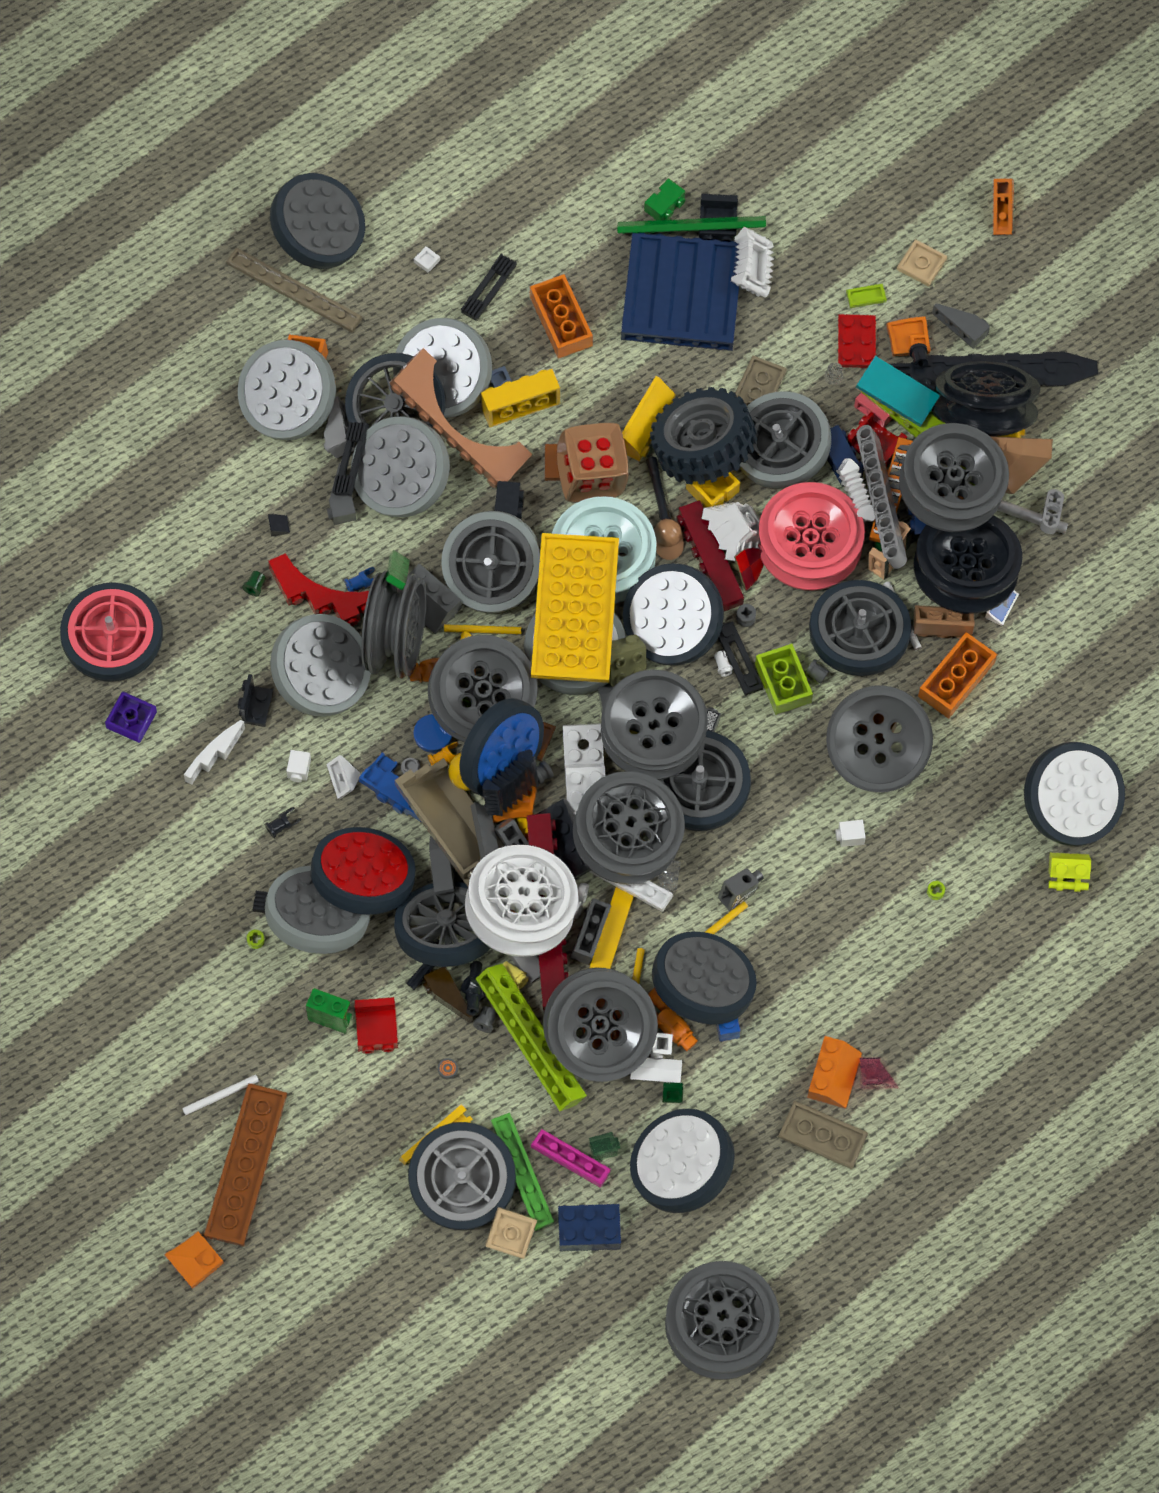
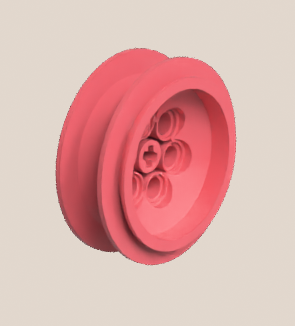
M816 482L791 485L774 495L766 504L759 522L760 544H758V547L762 550L760 556L767 570L782 583L796 589L809 591L830 588L846 579L859 562L865 534L863 518L858 517L857 511L859 509L854 508L855 504L852 503L851 498L833 486ZM797 523H803L805 526L800 527ZM821 523L824 527H818L816 524ZM787 538H794L795 541L791 542ZM826 539H832L834 542L829 543ZM803 553L805 556L799 557L796 554ZM816 554H823L824 557H817Z

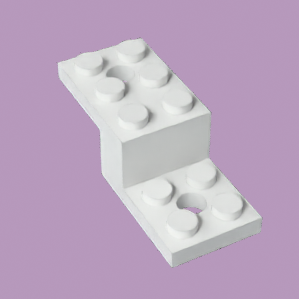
M601 723L563 725L566 794L574 818L585 792L596 781L605 777ZM586 739L589 742V746L586 749H580L578 747L579 740Z

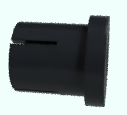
M923 343L914 344L909 348V355L913 359L914 367L918 369L928 365V349Z

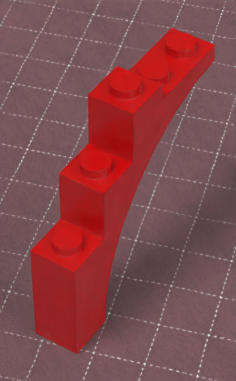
M286 553L268 561L269 569L288 606L292 604L298 605L306 598L314 614L328 615L331 610H334L338 618L349 623L352 627L360 621V613H365L369 591L343 592L319 585L304 576L292 564Z

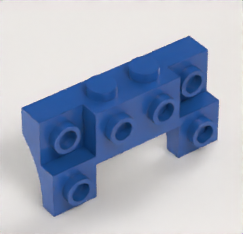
M382 752L359 777V782L374 791L376 798L380 802L390 804L397 813H404L407 816L411 815L420 821L395 786V780L399 777L393 772L397 768L398 762L389 759Z

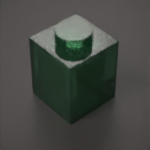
M613 1132L589 1138V1146L594 1160L600 1161L618 1156L620 1143L618 1137L614 1138Z

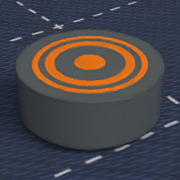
M443 1059L438 1065V1073L443 1079H453L458 1073V1065L453 1059Z

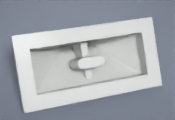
M341 755L326 764L338 799L343 798L354 790L361 776L357 769Z

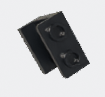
M701 194L700 218L737 217L738 195ZM736 229L699 230V238L710 241H735L737 234Z

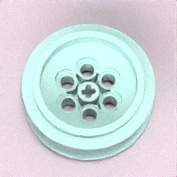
M593 497L582 500L568 508L560 516L552 531V534L619 538L618 554L625 553L626 556L621 557L618 555L615 604L625 601L630 588L639 581L638 578L649 569L655 567L656 537L653 527L648 518L637 507L624 500L613 497Z

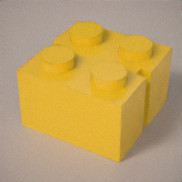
M729 472V476L725 478L723 476L718 477L715 482L708 480L705 481V484H698V482L686 484V490L697 501L700 500L704 508L722 505L724 500L728 502L739 493L740 482Z

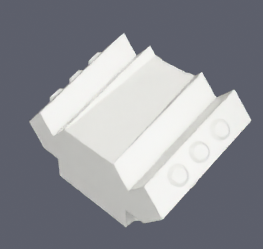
M732 502L704 508L702 519L710 520L708 530H711L716 537L719 549L727 550L725 559L735 561L734 556L746 548L759 549L760 520L752 506Z

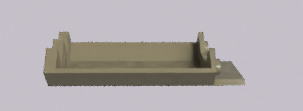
M444 758L431 767L426 764L414 773L410 769L395 780V786L469 887L471 874L476 865L481 861L471 811L473 802L464 790L457 788L451 782L448 775V763ZM496 835L498 849L505 847Z

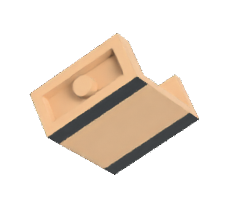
M901 521L899 526L906 552L910 546L911 528ZM873 547L869 552L868 570L885 579L893 567L886 560L883 553Z

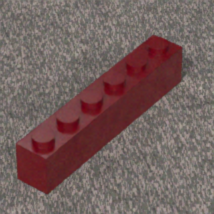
M698 500L679 507L676 518L678 524L685 529L684 537L686 541L692 545L691 552L695 559L698 558L700 562L698 564L699 570L718 589L725 612L743 605L744 596L727 559H725L726 556L723 550L719 549L716 537L711 530H708L709 520L702 519L704 508L701 501Z

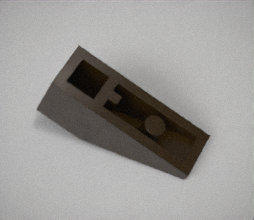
M441 967L424 976L425 983L423 987L427 994L431 993L436 1001L468 1023L473 1022V1016L466 1013L467 1004L446 967Z

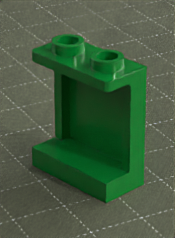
M313 988L306 1004L308 1020L345 1034L352 1019V1014L347 1012L350 1001Z

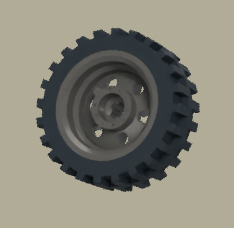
M708 387V390L698 388L696 392L689 393L688 391L684 393L685 396L674 398L672 404H666L663 407L664 411L656 415L657 422L652 423L650 438L663 471H666L670 478L674 476L678 482L685 480L686 484H693V482L705 484V481L708 480L715 482L718 477L723 476L725 478L729 476L730 471H737L742 462H747L748 453H753V444L757 442L755 436L757 432L746 404L740 396L737 397L735 392L730 391L727 393L725 388H720L719 390H715L714 387Z

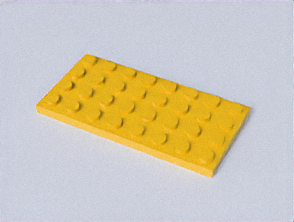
M542 533L531 678L609 683L619 538Z

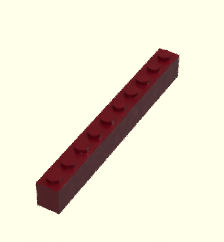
M550 813L526 815L529 846L544 849L554 855V850H558L557 838H553L552 831H556L555 819H551ZM565 938L553 949L538 955L544 1011L553 991L563 980L569 977L568 972H564V965L568 964L567 953H563L562 945H566Z

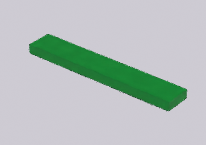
M395 550L391 552L389 557L386 581L403 590L407 582L409 559Z

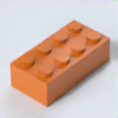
M565 274L530 286V299L558 359L593 346V335Z
M966 632L920 687L918 697L950 719L995 664L997 654Z

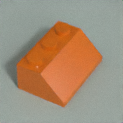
M824 1036L807 1098L846 1109L862 1052L845 1041Z

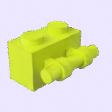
M1050 852L1048 872L1050 877L1057 879L1056 881H1049L1048 888L1056 889V891L1071 889L1074 892L1088 890L1089 883L1081 882V879H1090V855ZM1063 878H1072L1074 882L1063 881Z

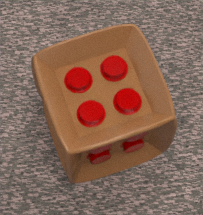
M596 423L574 426L563 430L557 444V464L562 490L567 501L580 502L593 497L614 498L624 492L629 477L628 459L619 424Z

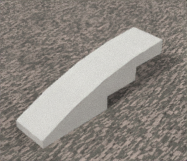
M238 721L206 746L185 772L184 778L187 783L192 785L202 769L209 772L218 757L226 760L245 730L244 721Z

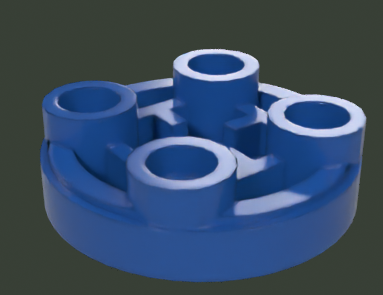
M433 714L419 719L414 727V740L426 752L436 754L452 741V736L443 730Z

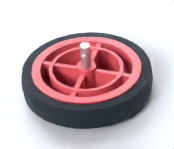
M115 582L94 585L78 594L67 606L60 627L61 644L71 664L79 672L90 678L108 682L129 679L144 671L156 658L163 637L162 620L153 601L141 590L127 584Z

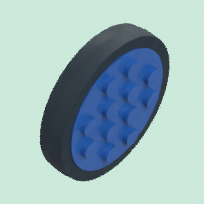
M510 698L496 703L478 719L464 743L459 767L461 779L471 791L484 797L482 786L485 780L492 781V776L496 778V773L501 775L500 770L505 772V767L510 768L509 763L514 764L513 760L517 761L518 754L521 751L530 749L533 756L537 759L544 737V723L539 711L527 702Z

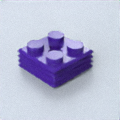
M121 692L105 721L106 728L140 743L157 713L156 706L126 692ZM132 715H134V717H135L134 719H131V720L128 719V717H131Z

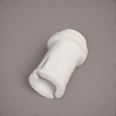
M718 651L714 654L719 668L718 673L722 677L729 676L732 673L733 667L729 665L726 652Z

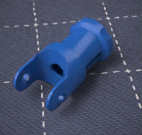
M370 567L359 572L357 576L349 580L347 578L344 579L348 591L354 592L363 587L371 586L374 578L370 579L367 575L373 573L375 568Z

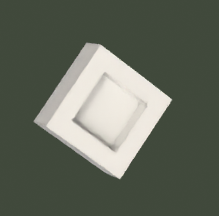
M425 247L414 258V263L428 273L440 261V256L428 247Z

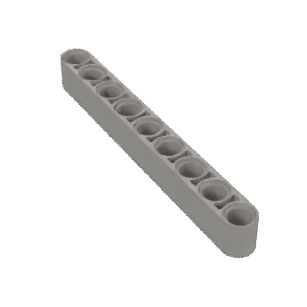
M864 425L858 429L857 439L881 547L886 560L893 568L898 569L906 564L907 557L880 439L869 425Z

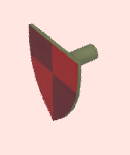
M746 548L734 556L736 563L729 564L732 571H739L745 591L757 581L762 572L764 564L760 556L762 553L761 549Z

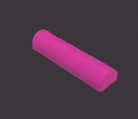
M541 1129L531 1144L532 1149L600 1188L610 1174V1168Z

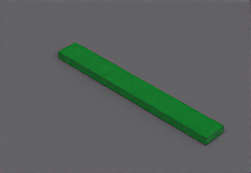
M766 216L618 222L617 233L740 229L743 227L764 228L766 227Z

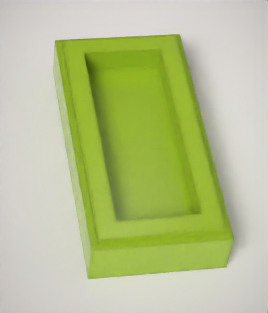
M883 283L846 290L850 308L885 303L887 301Z

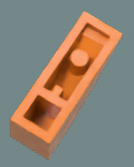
M994 179L993 235H1012L1014 179Z

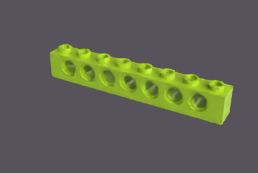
M502 963L486 968L476 980L559 1111L576 1106L587 1095L573 1073L557 1060L555 1054L551 1053L545 1040L543 1026Z

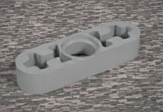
M1056 489L1048 491L1044 503L1040 529L1046 534L1056 533L1060 521L1064 495ZM1048 510H1054L1056 514L1049 513Z

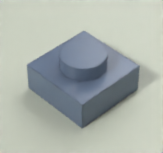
M505 366L492 371L490 383L493 388L501 386L508 381L512 382Z

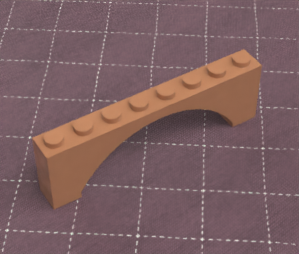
M422 348L389 382L392 386L391 389L396 394H401L406 399V404L411 408H415L419 412L421 419L426 422L428 421L439 435L442 434L447 439V444L452 448H456L465 461L473 464L474 470L480 475L483 474L488 479L487 482L490 486L497 488V481H509L531 457L532 453L519 441L510 446H488L469 440L458 433L443 416L435 397L433 371L437 360Z

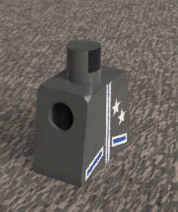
M747 868L723 882L718 899L730 912L741 902L746 901L755 894L759 882L764 879L762 873L759 870L751 873Z

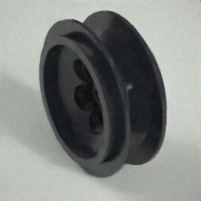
M973 361L955 365L940 373L936 378L935 386L942 396L934 404V413L944 423L969 425L981 430L988 436H1005L1030 427L1038 418V409L1032 402L1040 395V384L1034 377L1018 367L999 362Z
M994 515L983 525L963 532H948L926 525L917 542V550L913 562L914 576L922 592L937 605L958 613L974 614L986 612L1004 603L1013 593L1022 565V548L1014 531L1004 521Z

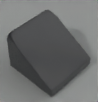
M268 514L271 537L290 534L287 515Z

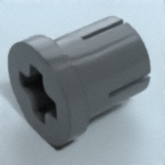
M814 659L805 671V676H809L821 684L829 671L819 665L817 660Z
M482 1007L478 1019L474 1020L473 1026L477 1030L491 1033L493 1029L492 1024L497 1012L490 1007Z

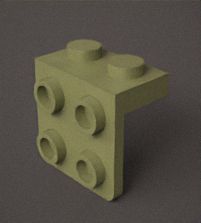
M637 635L612 640L610 685L614 687L625 677L646 670V646Z

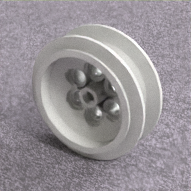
M529 845L505 846L487 854L474 868L465 899L467 920L477 937L498 952L519 957L539 955L556 947L570 931L578 905V889L569 868L552 853Z

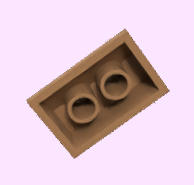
M915 605L914 634L922 637L936 635L941 638L956 636L961 639L967 632L972 636L975 624L973 614L958 613L943 607Z

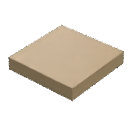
M915 239L899 263L897 270L929 287L948 256Z
M498 1207L485 1247L524 1259L537 1219Z

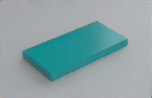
M877 356L874 357L856 385L857 389L921 427L940 396Z

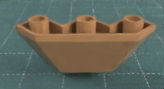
M990 436L999 445L1008 463L1009 482L1006 494H1014L1052 458L1053 439Z

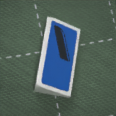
M1013 591L1004 603L987 611L985 618L1003 626L1019 594Z

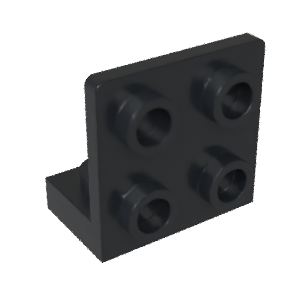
M248 674L247 680H244L242 684L243 698L240 697L238 701L239 716H241L245 724L265 727L274 691L273 689L254 686L253 675Z

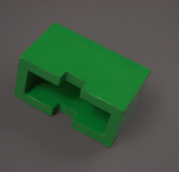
M668 178L659 187L660 192L658 194L653 193L644 202V211L655 220H669L673 215V211L677 207H682L686 200L685 190Z

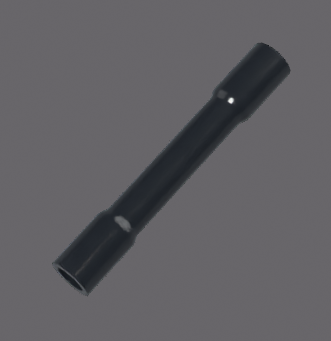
M649 457L646 459L656 497L660 521L671 519L662 486L657 457Z

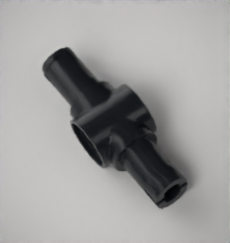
M480 961L470 963V975L465 978L461 986V991L466 994L467 999L466 1013L471 1016L479 1013V1001L485 996L484 991L476 980L482 973L483 964Z

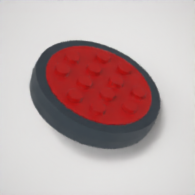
M350 827L330 833L319 842L311 861V878L319 894L332 905L352 913L369 915L391 911L400 906L409 897L415 882V862L410 851L398 839L372 828Z

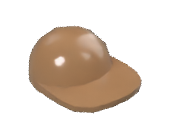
M672 519L659 521L654 528L656 552L665 560L676 559L681 555L684 547L681 527Z

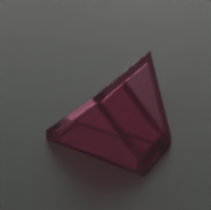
M860 1058V1089H899L880 1062V1058Z

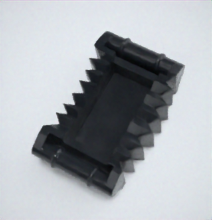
M532 750L521 751L518 754L517 761L513 760L514 764L509 763L510 768L505 767V772L500 770L501 775L496 773V778L492 776V781L485 780L482 788L485 800L484 806L488 815H500L502 817L503 811L507 812V807L512 809V803L517 805V799L523 801V795L528 796V790L532 791V786L536 788L539 786L537 763L535 762L536 757L533 756Z

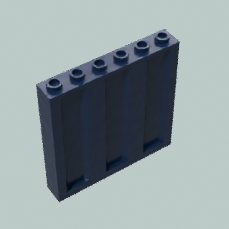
M632 233L621 340L733 351L739 286L731 281V277L736 275L734 272L736 268L734 267L738 266V264L735 262L739 261L736 258L739 255L736 251L740 249L735 246L739 244L735 241L721 242L719 240L710 241L700 238L689 239L681 236L669 237L662 234Z

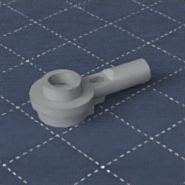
M414 758L405 759L401 764L402 773L404 774L410 769L413 773L419 770L420 763Z

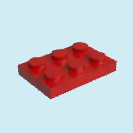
M838 314V367L868 368L876 356V315Z

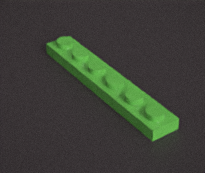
M507 1113L491 1119L495 1133L504 1141L513 1157L516 1170L515 1183L529 1217L537 1219L534 1230L537 1231L553 1225L554 1220L511 1114Z

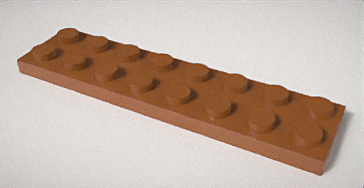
M248 1083L204 1237L244 1247L287 1099V1092Z

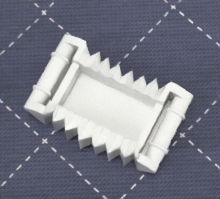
M743 227L735 236V242L739 244L735 247L740 250L736 251L739 254L736 256L739 261L735 262L738 266L734 267L736 268L734 270L736 275L731 277V281L737 286H741L742 289L745 288L747 291H751L752 294H756L758 297L766 298L771 289L767 284L772 283L769 280L772 278L769 273L773 272L770 267L774 265L770 262L774 260L770 256L774 252L769 249L773 248L774 245L765 236H761L753 230Z
M844 459L839 469L836 470L840 474L839 478L843 480L841 484L845 486L844 491L848 492L847 496L855 504L854 508L859 509L857 511L858 517H862L864 522H871L875 519L873 506L870 504L871 500L868 499L870 496L866 495L868 490L864 489L866 484L861 483L864 479L860 478L861 473H858L859 466L852 459Z

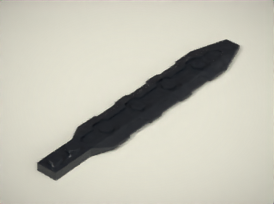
M1064 351L1043 352L1042 354L927 355L928 365L920 369L915 368L913 362L890 364L916 381L919 379L923 380V377L933 380V384L936 383L937 376L943 371L955 365L973 361L999 362L1018 367L1034 377L1040 385H1045L1046 387L1068 386L1098 375L1096 360Z

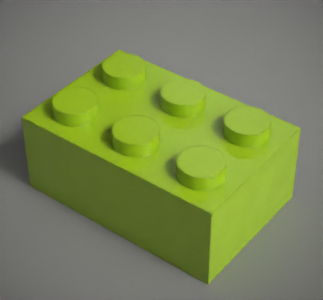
M793 644L756 655L755 666L775 715L812 703L813 693Z

